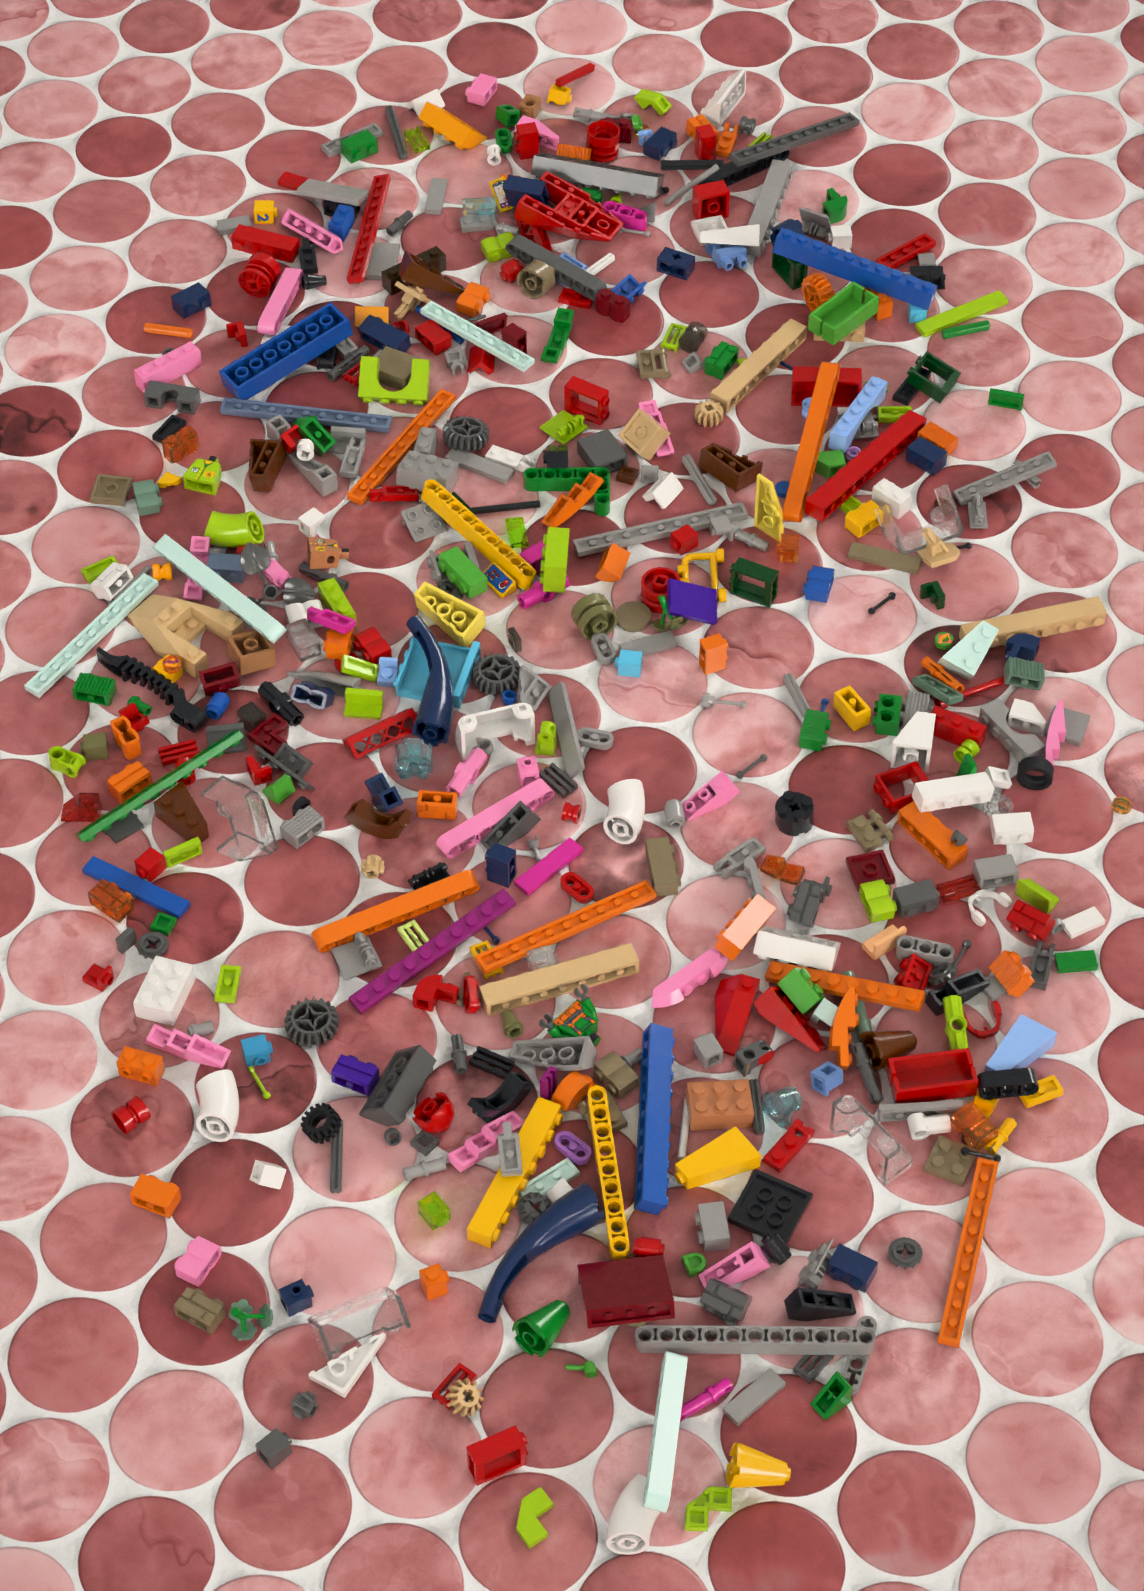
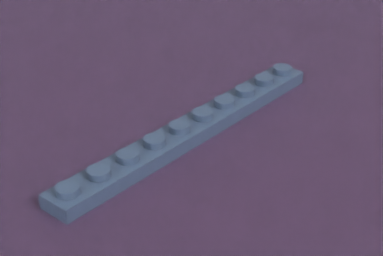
M226 397L223 398L220 407V414L268 420L281 415L287 422H296V417L317 415L321 426L366 428V431L389 433L392 424V416Z

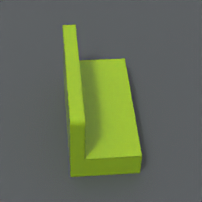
M346 687L345 717L381 719L384 705L383 691Z
M1020 878L1017 881L1015 894L1037 909L1048 914L1059 903L1060 898L1031 879L1023 880Z

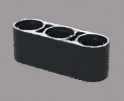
M1032 1068L987 1071L977 1075L979 1096L986 1100L1029 1096L1037 1093L1039 1090L1036 1073Z

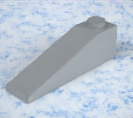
M590 1036L513 1041L509 1057L512 1060L547 1068L553 1066L560 1071H575L593 1068L597 1051Z

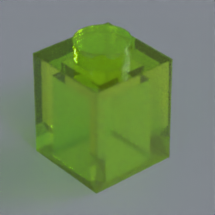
M435 1191L417 1202L418 1213L432 1230L443 1227L450 1220V1208Z

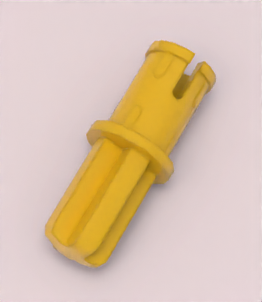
M1006 1118L1001 1126L993 1131L994 1135L984 1146L987 1152L994 1146L990 1154L995 1155L1001 1145L1008 1141V1136L1017 1126L1013 1118Z

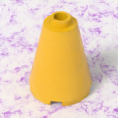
M734 1442L729 1454L732 1458L731 1462L727 1463L726 1484L729 1488L781 1486L785 1484V1481H789L791 1469L788 1468L786 1462L742 1443Z

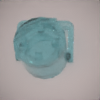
M787 1086L771 1093L766 1092L763 1096L762 1110L776 1124L784 1128L790 1124L791 1114L799 1111L801 1108L802 1099L800 1093L792 1086Z

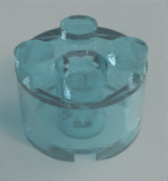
M408 738L402 740V744H396L395 771L399 774V777L401 779H409L410 777L428 778L433 770V746L430 743L429 745L424 743V740L419 738Z

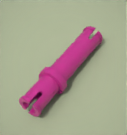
M725 1377L715 1385L707 1386L705 1391L685 1402L681 1408L680 1422L708 1404L716 1403L718 1398L733 1390L734 1387L731 1381Z

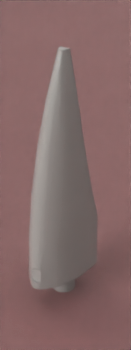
M287 671L288 676L301 681H310L318 687H328L335 692V695L345 697L346 687L365 689V687L360 686L362 679L359 677L318 671Z

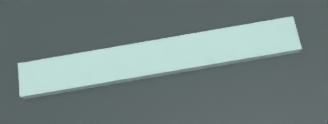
M430 301L420 309V313L522 372H525L535 363V359L433 301Z

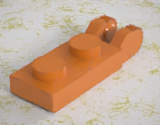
M725 124L716 146L715 154L717 156L729 157V153H732L737 141L739 125L735 124L732 133L729 132L730 124Z

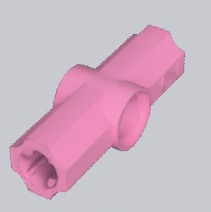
M478 747L473 749L465 761L457 765L453 778L446 786V792H457L458 798H460L469 784L475 783L480 768L487 760V754L483 749Z

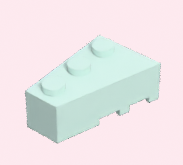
M982 621L950 649L937 664H941L949 671L970 681L977 672L999 629Z

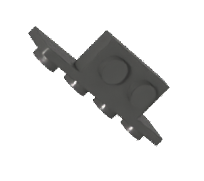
M285 742L273 757L255 744L254 748L258 750L257 755L265 761L267 758L270 759V765L278 771L280 768L285 770L283 774L289 775L291 780L297 779L298 782L296 784L305 791L307 788L312 791L315 790L312 785L303 779L314 763Z

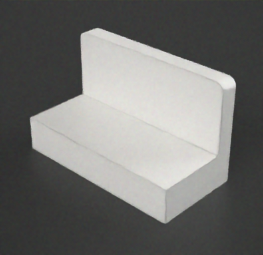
M438 89L406 104L408 109H415L418 117L427 101L441 108L445 106Z
M673 472L662 475L642 497L646 502L655 499L659 506L665 509L684 488Z

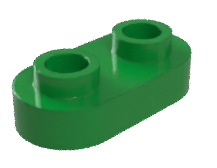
M507 128L497 129L495 131L496 145L501 148V153L503 154L511 152L513 149L511 131Z

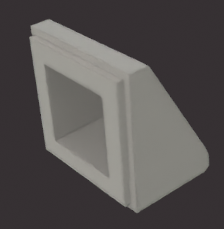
M656 203L640 208V210L647 213V222H655Z
M695 351L681 361L689 373L705 368L703 361Z

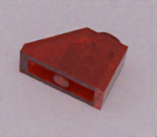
M79 793L64 803L61 822H94L99 819L102 810L99 793Z

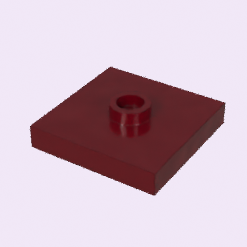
M883 850L846 857L845 862L857 891H859L860 884L881 879L884 880L885 884H895V877Z

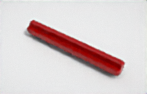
M588 63L557 78L555 85L562 87L593 72L595 65Z

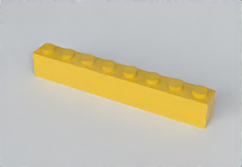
M541 1097L537 1098L518 1133L523 1175L502 1177L501 1167L499 1168L467 1227V1240L490 1249L494 1242H498L502 1232L501 1228L503 1225H507L512 1208H516L518 1205L519 1191L524 1192L526 1190L530 1174L533 1175L535 1173L538 1159L543 1158L547 1142L552 1141L556 1125L560 1126L562 1122L561 1105Z

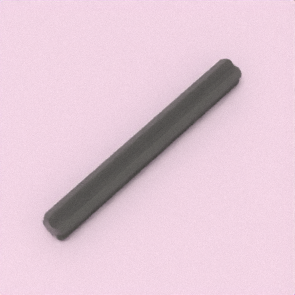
M392 105L386 106L385 112L399 158L407 159L408 153L394 107Z

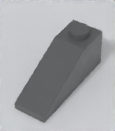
M520 800L480 842L487 850L491 849L494 843L507 847L529 833L541 819L530 807Z

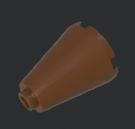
M866 1031L859 1036V1039L862 1038L861 1042L865 1044L869 1059H872L874 1072L885 1068L888 1058L905 1056L915 1050L917 1045V1038L910 1031Z

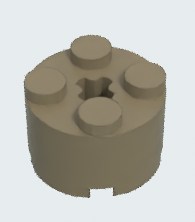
M534 259L518 273L517 284L523 289L522 293L531 299H538L555 285V269L543 261Z

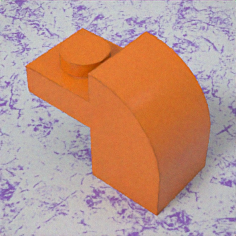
M575 1070L561 1081L551 1100L561 1105V1109L565 1112L578 1108V1103L583 1097L588 1095V1090L597 1084L588 1075H582Z

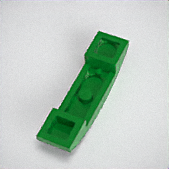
M557 309L554 326L548 344L544 347L541 361L555 364L559 362L568 341L574 310Z

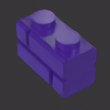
M341 1054L331 1070V1080L333 1083L366 1096H370L380 1078L379 1068L375 1064L361 1062L352 1055L345 1056Z

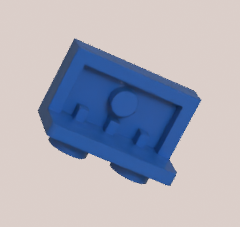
M629 274L611 291L616 295L626 297L631 304L635 300L634 297L636 295L639 297L643 294L647 283L644 281L640 284Z

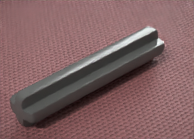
M750 1079L749 1086L754 1109L753 1132L756 1135H762L765 1132L759 1081L757 1079Z

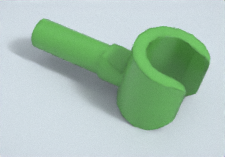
M587 1361L584 1365L566 1364V1370L584 1371L587 1378L597 1376V1370L592 1361Z

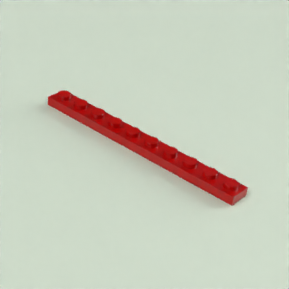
M389 174L377 175L373 178L347 275L348 284L360 283L365 280L391 181Z

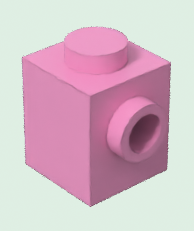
M535 756L517 758V773L521 788L539 779V770Z

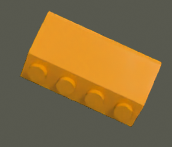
M428 101L418 117L423 121L422 124L424 126L434 128L433 132L440 136L442 134L445 135L444 139L451 143L454 141L455 146L461 150L464 148L471 150L487 139V136L447 110Z

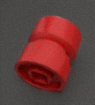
M138 1096L130 1099L126 1103V1107L120 1106L111 1112L114 1122L124 1134L134 1130L137 1127L136 1123L141 1124L151 1118L147 1106Z

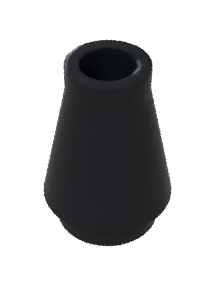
M306 273L302 275L301 283L303 289L307 288L309 290L326 285L327 279L325 275Z

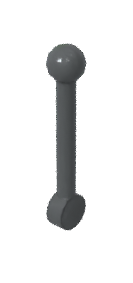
M761 754L758 760L743 771H737L736 777L742 779L746 772L761 761H766L767 755Z
M969 940L963 942V948L954 962L956 966L966 949L971 947Z

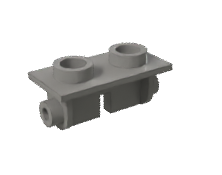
M976 494L972 498V502H968L970 528L988 529L986 502H983L981 495Z

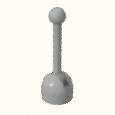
M703 692L701 707L710 708L715 703L735 705L741 708H746L747 706L745 701L716 700L712 694Z

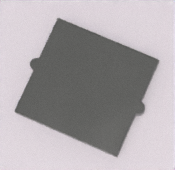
M130 811L125 819L113 822V826L105 831V835H109L116 844L143 829L144 825L138 819L137 814Z

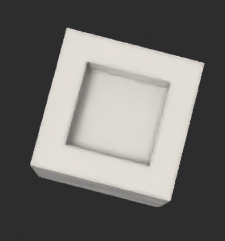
M313 507L298 518L299 531L307 537H315V526L325 520V515Z
M255 1160L249 1180L262 1186L280 1189L287 1169L276 1164Z

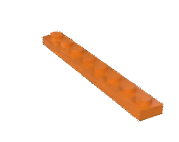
M770 961L765 974L766 982L777 984L791 970L800 967L808 971L811 975L810 980L814 984H818L824 993L844 997L850 987H855V994H858V1000L920 1012L925 998V991L775 961Z

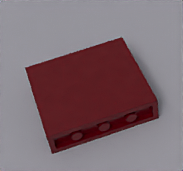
M663 1255L577 1265L578 1283L581 1285L588 1328L675 1318L674 1298Z

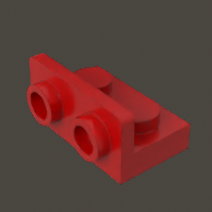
M913 953L908 958L902 959L899 964L900 972L896 975L893 983L898 986L924 991L933 965Z

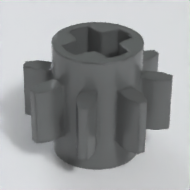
M309 1391L297 1393L291 1402L292 1411H294L293 1415L300 1420L304 1417L312 1418L319 1406L316 1403V1395Z

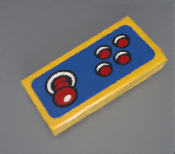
M493 562L483 572L488 578L487 585L501 599L516 591V581L497 563Z

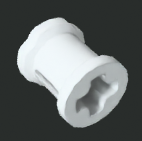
M491 144L487 147V162L493 166L501 163V156L499 155L501 148L498 145Z

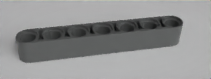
M522 235L515 236L506 244L507 252L526 264H529L534 259H538L552 266L555 269L556 281L590 300H596V294L601 289H607L603 280Z

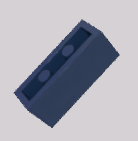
M369 315L357 328L361 339L381 350L387 346L406 353L412 346L409 339L410 336L405 331H399L392 324L388 325L379 317Z

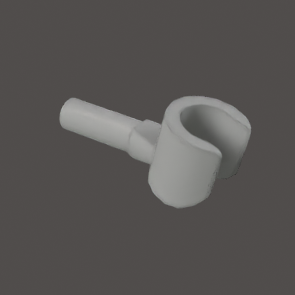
M535 835V840H530L528 836V848L533 850L536 861L539 862L541 860L538 852L539 837Z

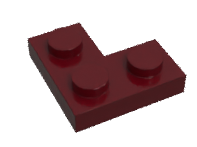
M273 713L247 734L248 739L271 756H274L284 742L288 744L287 741L278 736L288 727V723L279 715Z

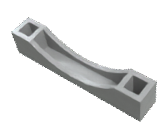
M281 415L266 421L267 437L270 440H279L280 435L291 428L290 424ZM297 450L290 455L286 451L287 458L323 497L338 490L337 474L327 464L319 463L314 458L309 461H302L297 457Z

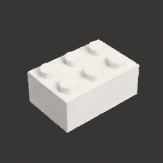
M155 956L133 1002L136 1017L174 1026L195 982L194 966Z

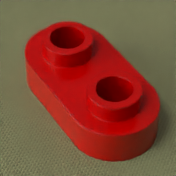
M567 872L561 876V888L577 902L586 904L593 900V887L579 875Z
M465 975L462 984L466 1014H476L481 1006L480 998L477 996L479 983L475 976Z

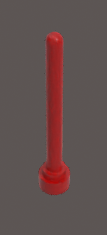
M1004 676L965 689L961 694L965 698L1004 684ZM934 697V704L944 709L948 707L946 703Z

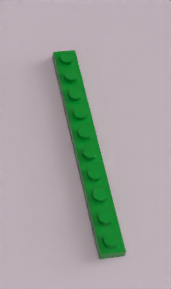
M233 730L77 832L76 836L82 842L93 840L96 837V833L101 830L103 832L108 830L116 820L121 821L125 819L131 810L134 809L136 811L145 805V801L157 798L161 795L160 791L165 788L170 789L177 784V780L189 777L197 767L200 769L209 763L208 760L212 757L217 758L223 755L226 748L229 746L231 748L235 747L244 736L240 730Z

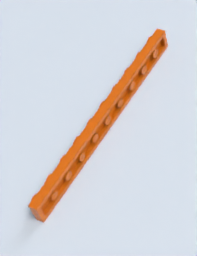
M440 389L346 494L347 499L362 506L369 498V489H377L403 460L409 450H412L415 446L420 428H431L456 400V395Z
M644 880L475 956V961L482 972L488 974L655 899L657 893L649 882Z
M979 1157L977 1160L937 1343L957 1348L960 1345L999 1164L997 1161Z

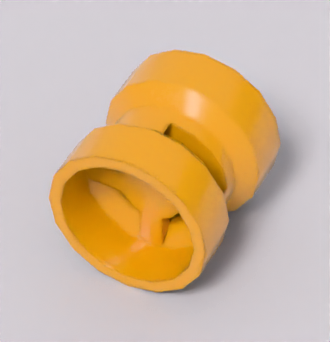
M166 562L164 565L152 564L154 579L158 581L161 579L172 580L171 562Z

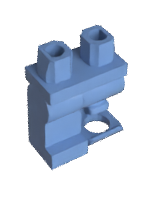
M705 244L706 253L712 255V259L717 263L718 269L724 268L728 271L736 265L740 268L747 267V249L744 248V245Z

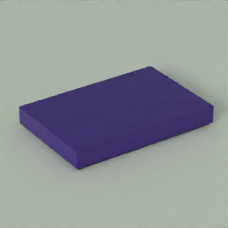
M671 578L667 580L669 615L711 625L717 624L716 589Z

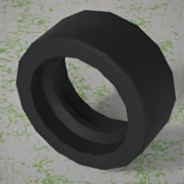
M1026 757L1018 763L1016 779L1024 788L1043 790L1052 784L1054 767L1051 762L1042 757ZM1039 771L1044 775L1032 776L1030 774H1027L1026 772Z

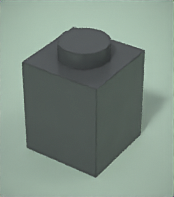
M277 1428L255 1444L257 1455L271 1470L292 1454V1441L285 1432L281 1433Z

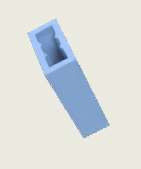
M1021 1014L987 1062L985 1072L1026 1068L1055 1045L1057 1032Z

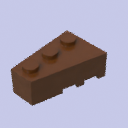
M250 439L249 479L253 490L270 492L287 457L283 442L280 440Z
M712 443L701 449L698 466L733 491L738 492L757 481V475L761 474L763 462L757 461L755 463L748 460V456L742 455L740 457L733 454V450Z
M183 781L153 802L156 817L184 840L189 841L198 837L202 843L209 837L207 822Z

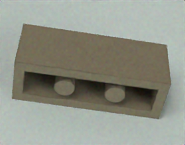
M669 837L645 839V853L652 888L657 893L656 897L678 895L681 878L680 875H676L678 864L677 859L673 860V856H675L674 845L670 844Z

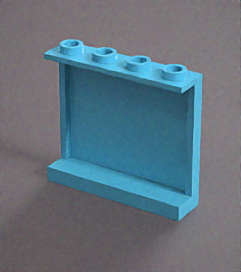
M412 636L409 643L410 648L404 654V662L399 666V675L394 678L393 688L396 690V696L421 701L429 676V667L420 643ZM473 641L471 648L438 642L445 655L451 674L454 708L460 709L472 679L474 664L478 662L481 656L480 642Z

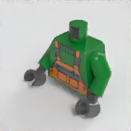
M582 984L583 994L579 992L578 988L574 989V995L581 997V1001L577 999L555 1019L551 1014H545L544 1018L547 1020V1023L544 1019H541L539 1025L542 1028H548L547 1031L552 1038L590 1036L595 1047L601 1040V1037L596 1034L598 1032L599 1019L590 997L586 996L588 987Z

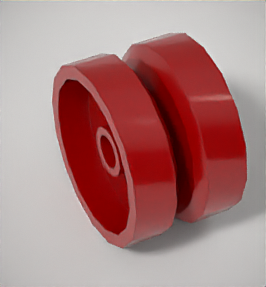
M652 568L642 576L641 602L653 613H663L658 596L664 594L667 600V580L671 578L681 581L679 575L669 568Z

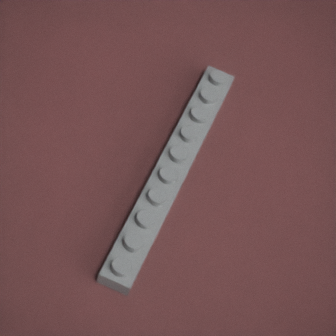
M743 502L575 539L573 540V546L577 556L582 557L604 552L612 542L622 548L670 537L672 532L686 524L695 531L709 528L710 518L727 515L731 523L748 519V513Z

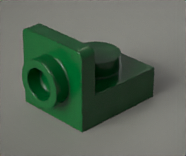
M938 581L928 582L920 586L919 596L921 599L930 597L931 603L935 604L937 610L944 608L945 594Z

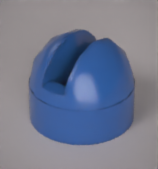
M513 690L503 691V704L506 706L515 704L517 693Z

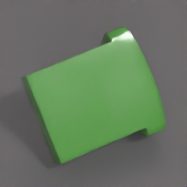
M284 774L273 784L266 786L262 793L268 799L280 805L282 801L296 790L290 776Z

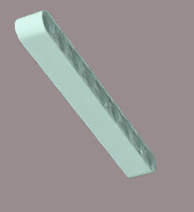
M669 1351L665 1352L661 1366L643 1500L644 1508L663 1513L667 1512L671 1496L688 1356Z

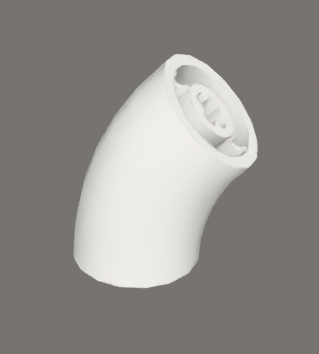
M626 779L614 783L608 788L609 809L603 825L605 833L609 838L620 844H630L635 841L642 828L645 816V795L642 782L637 779Z
M219 1070L206 1075L196 1084L200 1100L196 1126L204 1137L216 1142H226L232 1138L237 1126L239 1095L233 1072L231 1070Z
M639 1473L623 1489L610 1515L606 1546L609 1550L618 1554L632 1555L645 1551L649 1547L653 1525L661 1513L643 1507L646 1477Z

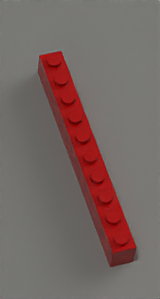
M911 410L901 415L885 432H882L878 438L871 441L855 458L849 460L847 465L840 468L824 485L818 487L811 496L806 498L804 503L805 514L823 522L918 438L919 430L925 427L927 418Z

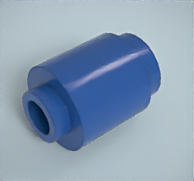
M224 692L214 693L206 706L205 712L209 718L217 720L223 716L231 702L228 695Z

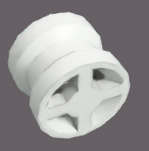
M309 439L299 440L297 442V457L302 461L311 460L314 457V443Z

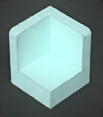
M823 998L810 1020L816 1024L821 1020L831 1027L838 1007L826 998Z

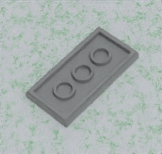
M314 179L306 180L297 188V194L353 206H359L369 196L368 190Z

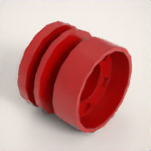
M605 120L589 124L586 133V148L592 149L590 159L601 163L616 159L619 153V127L615 123Z
M255 253L249 258L246 266L239 274V285L247 294L257 298H264L270 293L280 277L281 267L268 254Z

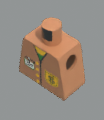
M308 537L307 556L310 569L337 568L339 559H349V549L339 548L338 542L335 539Z

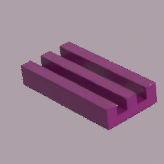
M549 1066L540 1079V1097L546 1100H551L557 1089V1068Z

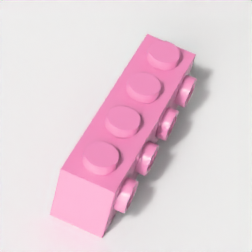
M190 341L135 369L136 386L144 393L150 380L169 383L202 366L200 350Z

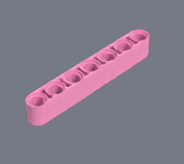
M285 268L259 319L258 333L277 334L302 284L303 269Z
M537 779L444 833L437 839L436 846L447 858L452 859L480 843L520 800L534 811L548 803L553 798L554 791L543 779Z

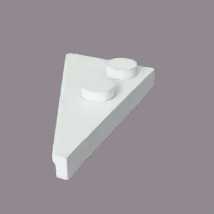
M382 1332L379 1335H374L364 1345L358 1348L356 1346L341 1354L339 1358L327 1362V1366L316 1372L314 1370L311 1371L309 1379L345 1398L386 1340V1334Z

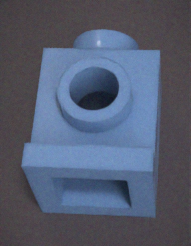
M829 1061L811 1071L812 1089L825 1097L829 1095V1091L844 1083L843 1069Z

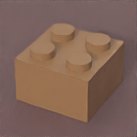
M255 629L227 636V654L232 662L235 661L240 675L275 667V649L273 645Z

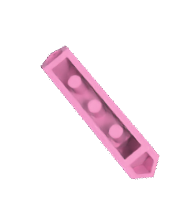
M287 208L283 213L281 219L283 225L305 238H309V240L333 254L343 250L341 238L290 208Z
M712 947L653 989L652 1008L667 1007L684 1000L683 996H688L693 989L705 984L709 978H715L726 966L728 958L715 947Z

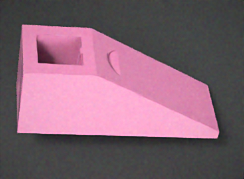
M722 770L682 803L684 816L690 821L731 801L740 793V790Z

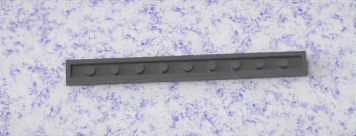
M849 112L729 153V159L740 167L859 126L860 120Z

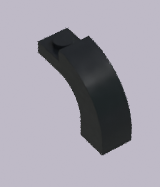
M510 1072L494 1093L485 1098L471 1097L467 1105L473 1109L472 1112L476 1116L489 1123L516 1109L529 1094L534 1084L522 1073Z

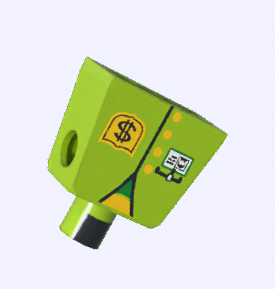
M210 456L208 460L196 459L183 475L184 488L216 496L222 478L221 464L218 463V458Z

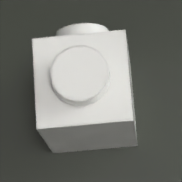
M850 225L831 226L830 233L827 234L828 243H831V246L838 249L851 248L853 235Z

